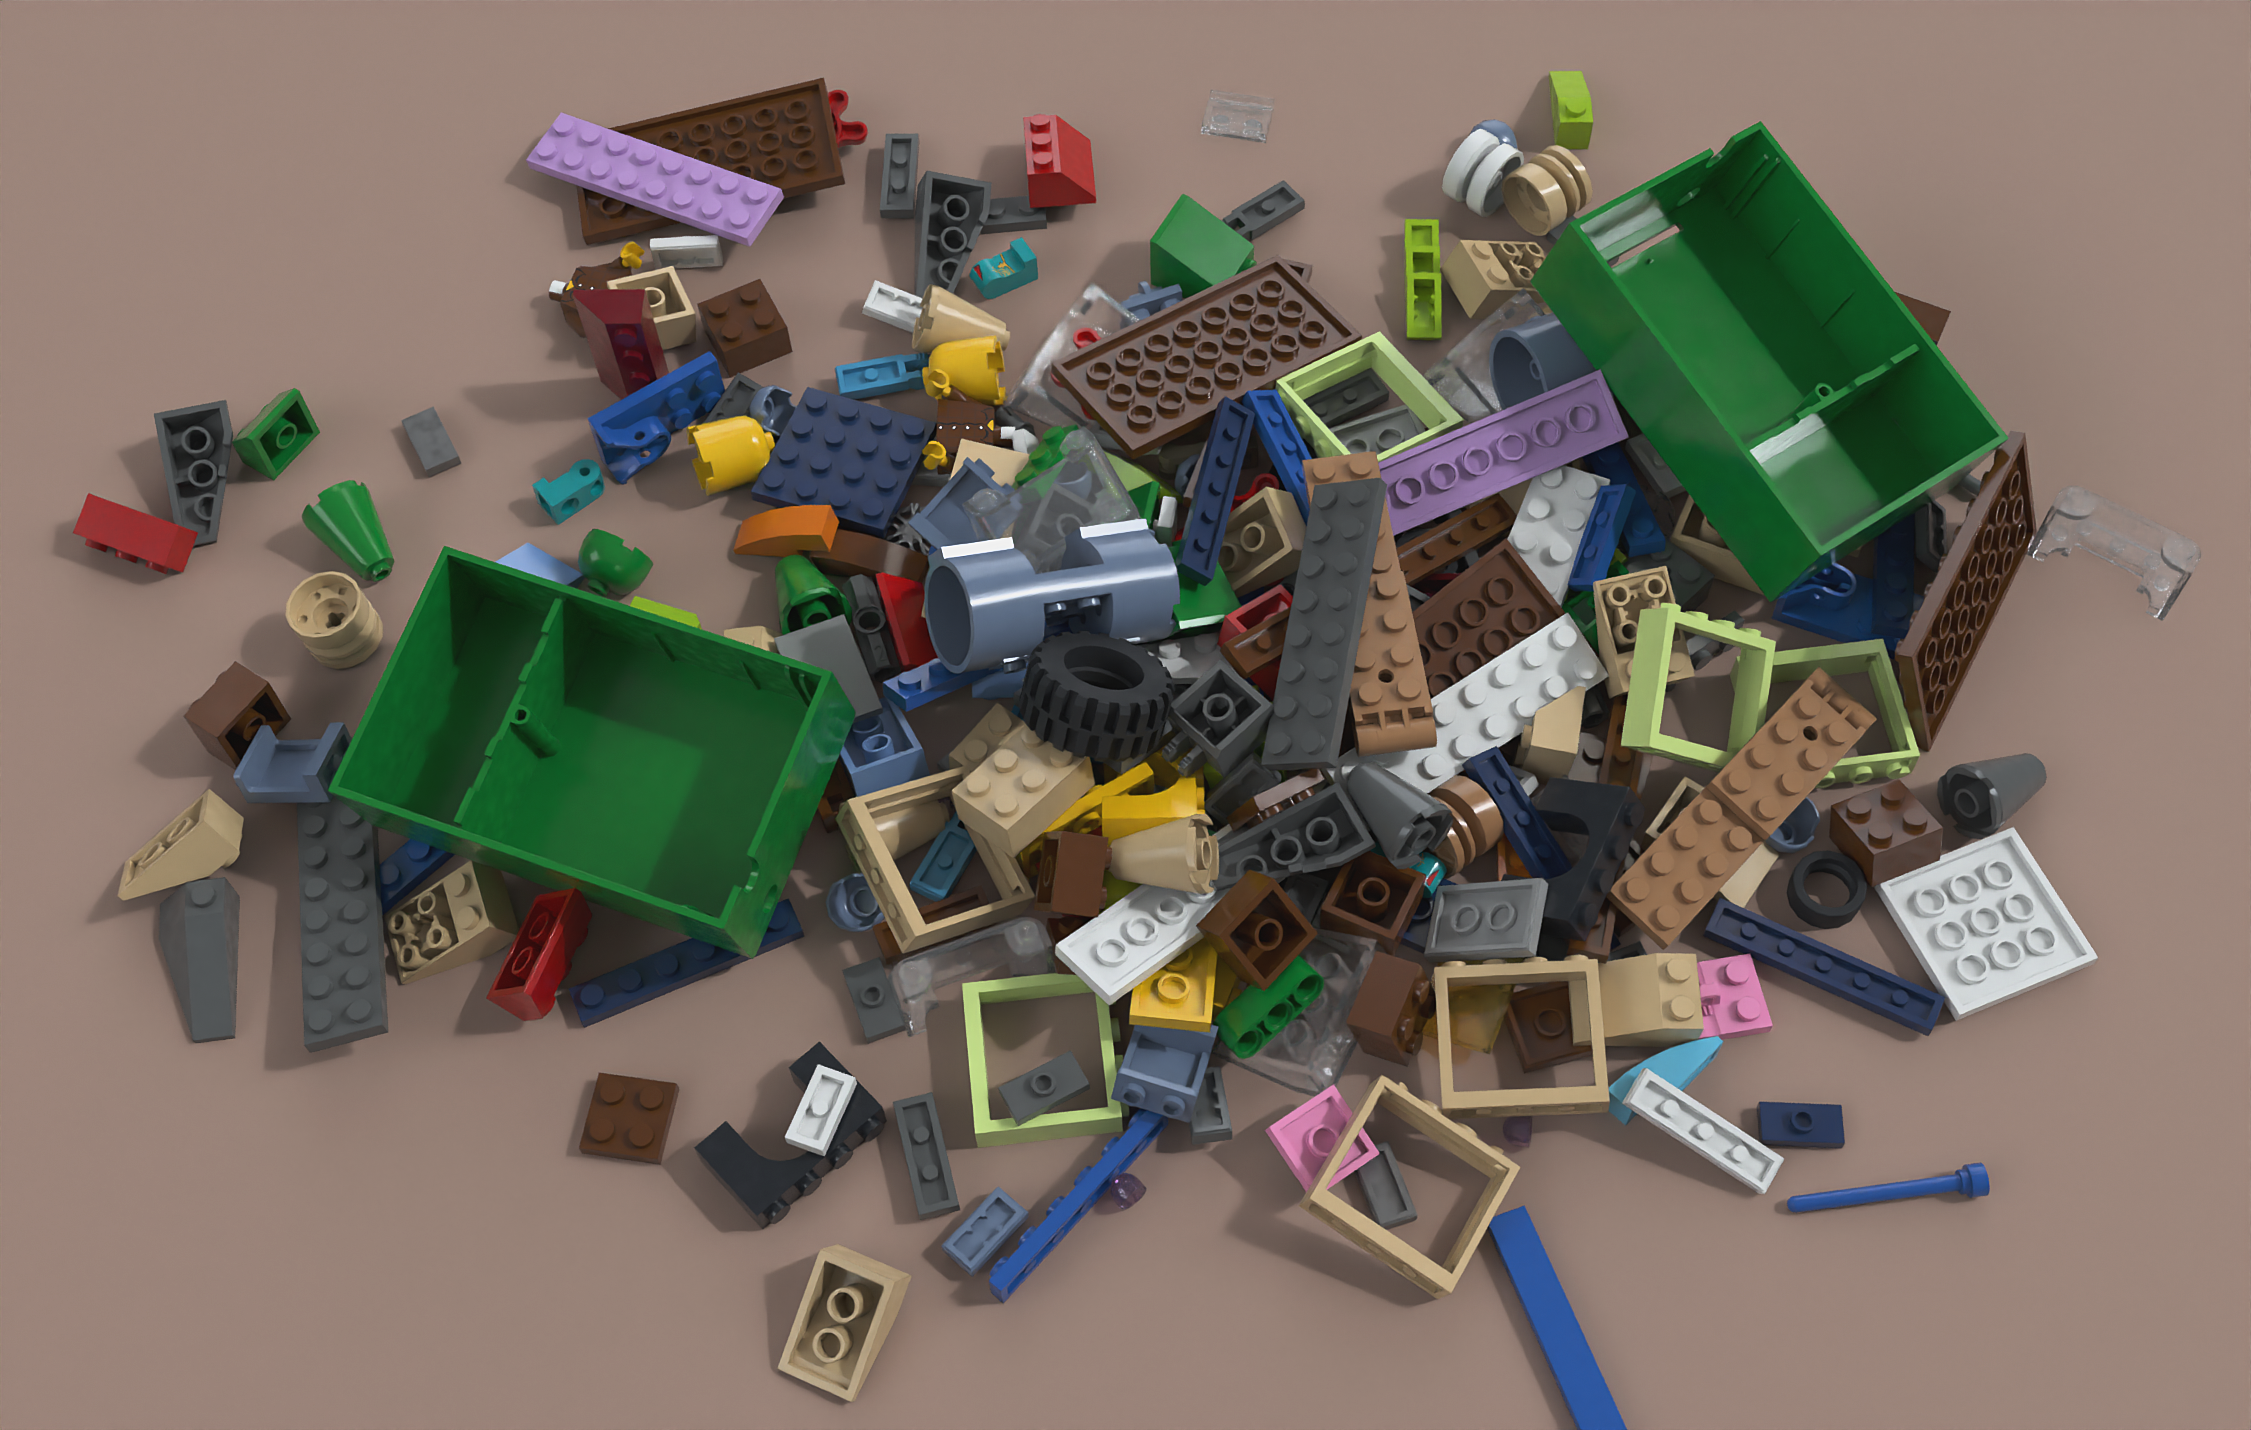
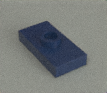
M1760 1101L1757 1105L1759 1142L1763 1145L1842 1148L1845 1144L1842 1105Z

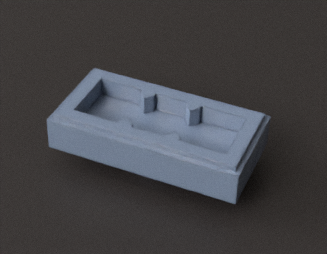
M998 1186L941 1246L942 1251L973 1277L1029 1218V1214Z

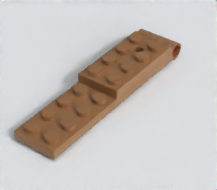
M1376 451L1302 460V472L1309 508L1311 506L1314 485L1381 478ZM1386 498L1348 700V710L1358 757L1437 746V734L1432 717L1431 699L1404 571H1401ZM1381 680L1389 681V683L1381 682Z
M1818 667L1614 883L1606 897L1664 950L1759 846L1773 834L1877 718L1825 671Z

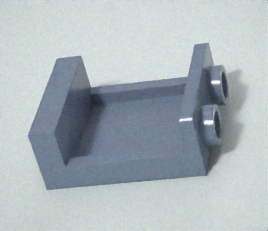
M967 457L957 473L921 513L917 512L908 524L936 550L941 547L997 540L1023 511V506L1019 503L1022 496L1009 484L1005 483L1001 487L991 478L995 472L981 459L978 458L974 463Z
M344 722L330 723L322 739L278 740L269 725H261L233 775L235 783L247 803L330 802L333 795L328 792V789L352 738Z
M1135 1025L1122 1065L1116 1076L1111 1099L1189 1123L1210 1059L1218 1026L1211 1025L1209 1033Z

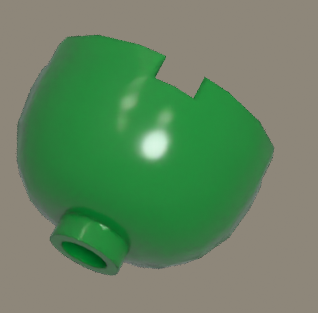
M599 529L589 531L582 542L578 554L580 572L589 581L587 587L603 597H606L608 593L616 595L629 594L638 589L648 576L653 562L638 548L635 547L631 551L622 545L625 541L622 538Z

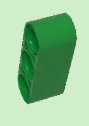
M1298 955L1265 991L1250 985L1223 1009L1213 1025L1218 1026L1216 1036L1237 1057L1241 1059L1252 1057L1317 999L1324 988L1323 977Z

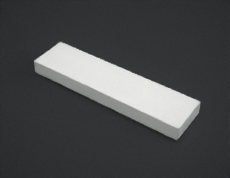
M1643 1068L1622 1102L1623 1105L1759 1194H1765L1784 1161L1783 1157L1647 1068Z

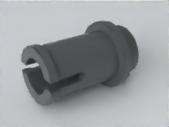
M1005 405L1004 410L1001 407L995 412L996 425L1000 427H1016V430L1024 428L1035 436L1034 426L1030 422H1024L1010 406Z

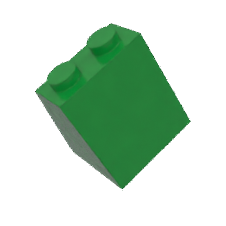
M1185 194L1180 196L1150 240L1151 285L1161 286L1163 289L1179 284L1182 290V298L1185 299L1257 265V262L1254 260V245Z
M1181 539L1172 542V546L1168 547L1174 562H1176ZM1218 561L1213 580L1206 586L1177 572L1180 586V604L1173 605L1171 618L1176 622V625L1171 634L1165 639L1150 641L1147 644L1168 639L1174 640L1200 634L1215 633L1222 629L1225 616L1241 607Z

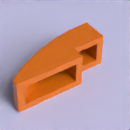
M831 505L789 506L769 510L743 520L733 551L735 554L777 557H787L789 555L802 556L803 550L830 552L839 520Z

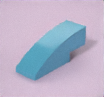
M1718 1036L1694 1040L1669 1048L1644 1060L1623 1074L1609 1087V1112L1625 1126L1637 1115L1636 1112L1623 1105L1622 1102L1643 1068L1649 1069L1683 1091L1717 1057L1724 1041Z

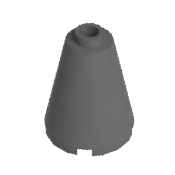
M2029 753L1955 765L1948 769L1946 774L1941 776L1938 781L1937 796L1940 808L1945 816L1951 814L1957 822L1953 827L1959 833L1969 838L1983 839L1994 834L2045 785L2047 778L2046 770L2043 763L2036 756Z
M1375 762L1358 764L1348 775V793L1387 859L1397 869H1406L1419 863L1422 859L1418 854L1426 847L1433 852L1448 834L1453 824V818L1449 815L1452 811L1445 804Z

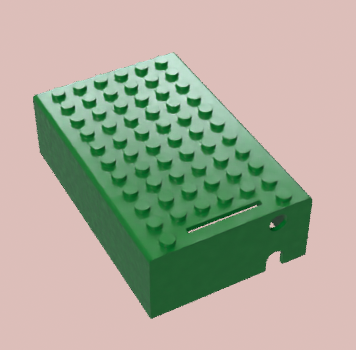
M1760 121L1731 136L1726 145L1715 156H1713L1714 152L1709 148L1570 222L1530 282L1596 371L1601 369L1608 387L1771 603L1950 491L2009 438ZM1674 226H1677L1680 230L1613 268L1608 264V262Z
M444 546L331 782L328 792L368 823L378 828L558 891L576 888L582 892L586 901L753 959L760 947L853 724L856 711L832 671Z

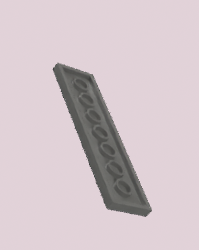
M1381 478L1314 485L1273 699L1274 714L1269 720L1261 765L1269 771L1337 767L1387 484Z
M335 796L332 797L330 802L297 803L304 1046L310 1053L388 1033L378 827L368 823Z

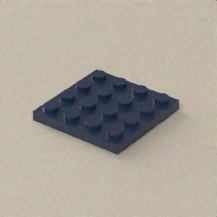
M807 387L773 449L769 462L763 468L751 490L752 500L778 508L802 505H831L839 520L838 525L885 538L926 456L922 453V450L936 436L937 423Z

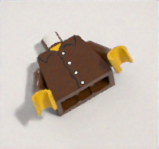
M635 242L627 243L622 248L620 257L611 263L594 267L580 266L576 268L569 283L556 280L551 283L549 289L550 300L561 302L560 305L567 324L581 338L587 337L573 298V290L608 289L607 281L632 276L631 269H639L641 267L642 260L639 257L645 253Z
M935 369L928 376L930 382L925 386L926 393L932 397L941 394L942 399H938L936 441H930L922 450L924 455H928L924 460V465L927 469L933 470L937 467L938 475L952 474L961 439L1000 448H1013L1012 432L1016 431V427H996L995 409L992 406L985 405L967 396L953 385L948 387L949 377L943 370Z

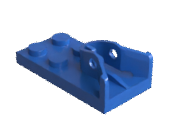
M709 351L587 418L601 460L620 484H627V480L644 466L652 464L661 457L670 445L671 433L687 427L691 422L712 411L725 392L719 365L714 355ZM649 451L650 455L643 458L640 456L642 452Z
M1837 563L1830 565L1779 597L1771 617L1773 620L1843 643L1883 639L1889 658L1894 660L1895 649L1900 638L1871 633L1873 579L1851 573L1848 569ZM1914 593L1913 612L1920 610L1924 602V596Z

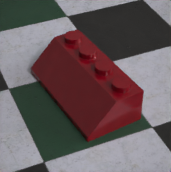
M645 289L573 290V298L600 380L616 396L622 400L669 374Z

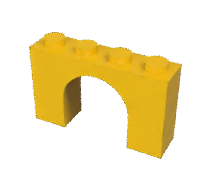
M1164 746L1134 766L1137 767L1147 762L1154 772V784L1168 788L1167 790L1150 795L1102 796V836L1109 837L1107 846L1110 847L1113 840L1194 814H1205L1203 766L1188 777L1182 776L1177 771L1178 764L1193 750L1192 748L1180 756L1178 760L1170 763L1161 757ZM1104 764V784H1107L1116 779L1119 773Z

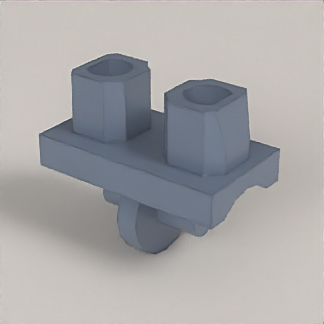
M1147 281L1139 282V293L1131 295L1128 300L1121 302L1123 313L1122 325L1126 328L1182 301V290L1179 284L1163 289L1161 286L1150 289Z

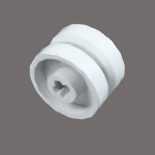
M1478 129L1463 141L1453 155L1443 178L1442 190L1444 194L1457 202L1466 201L1468 208L1478 215L1488 217L1504 203L1501 190L1502 182L1508 174L1523 165V152L1509 144L1500 145L1499 139L1486 130Z

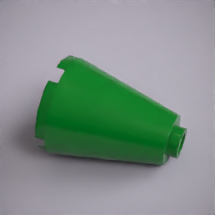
M348 480L335 484L317 495L321 501L313 508L310 503L304 508L301 517L306 528L363 580L377 582L390 575L395 561L370 491L363 482H361V485H357L355 480Z
M789 555L778 562L775 568L779 626L783 635L843 614L850 626L852 608L848 599L812 563L801 555Z

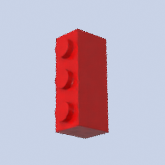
M90 493L86 497L73 531L74 534L87 538L86 546L106 552L108 546L117 549L116 557L133 563H137L139 557L148 561L145 567L167 574L169 568L184 572L198 535L196 531Z

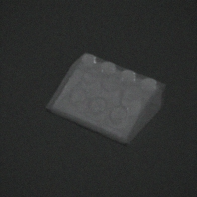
M1314 928L1318 934L1301 951L1299 956L1323 977L1324 988L1317 999L1252 1057L1246 1059L1237 1057L1220 1039H1218L1212 1051L1213 1054L1297 1093L1315 1097L1333 1084L1336 1087L1358 1043L1346 1024L1347 1018L1375 952L1387 954L1378 940Z

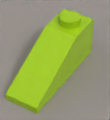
M1549 71L1555 145L1566 149H1588L1593 127L1591 96L1582 71Z

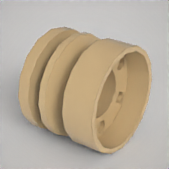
M1558 145L1547 147L1540 154L1534 156L1527 164L1521 165L1508 174L1503 180L1501 188L1503 200L1510 215L1525 231L1536 236L1546 235L1559 226L1567 217L1573 216L1577 211L1584 208L1591 201L1593 193L1591 180L1585 167L1568 149Z
M334 571L317 573L303 580L292 591L286 603V618L290 627L298 638L303 641L314 659L323 666L335 669L353 667L365 661L377 649L383 637V623L377 611L373 608L370 601L367 600L356 581L344 573Z

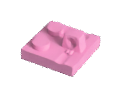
M1751 954L1697 963L1704 1030L1699 1039L1718 1036L1721 1040L1771 1031L1773 1024Z
M1334 1084L1265 1130L1295 1177L1300 1181L1305 1192L1309 1189L1353 1114ZM1363 1127L1327 1189L1380 1154Z

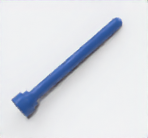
M1980 1162L1965 1164L1962 1166V1169L1956 1170L1954 1175L1792 1196L1787 1201V1207L1791 1212L1798 1213L1958 1191L1961 1195L1967 1194L1969 1198L1987 1196L1990 1191L1986 1168Z

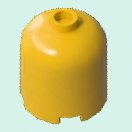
M996 335L944 342L933 349L929 357V367H923L922 369L924 387L930 382L928 376L935 369H940L946 372L949 377L948 387L953 385L967 396L988 406L1004 405L1006 387H999L998 373L1005 372L1001 344L1000 341H997ZM941 394L934 397L937 402L938 399H942Z
M735 416L687 427L686 431L688 445L695 443L698 458L692 459V464L701 489L706 490L707 496L757 481L763 468L769 462L770 453L775 448L771 433H764L761 425L755 419L748 416Z

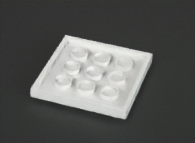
M2014 827L1940 856L1939 861L1874 887L1938 993L1946 997L1944 1002L1956 1021L2093 965L2098 959L2093 948Z

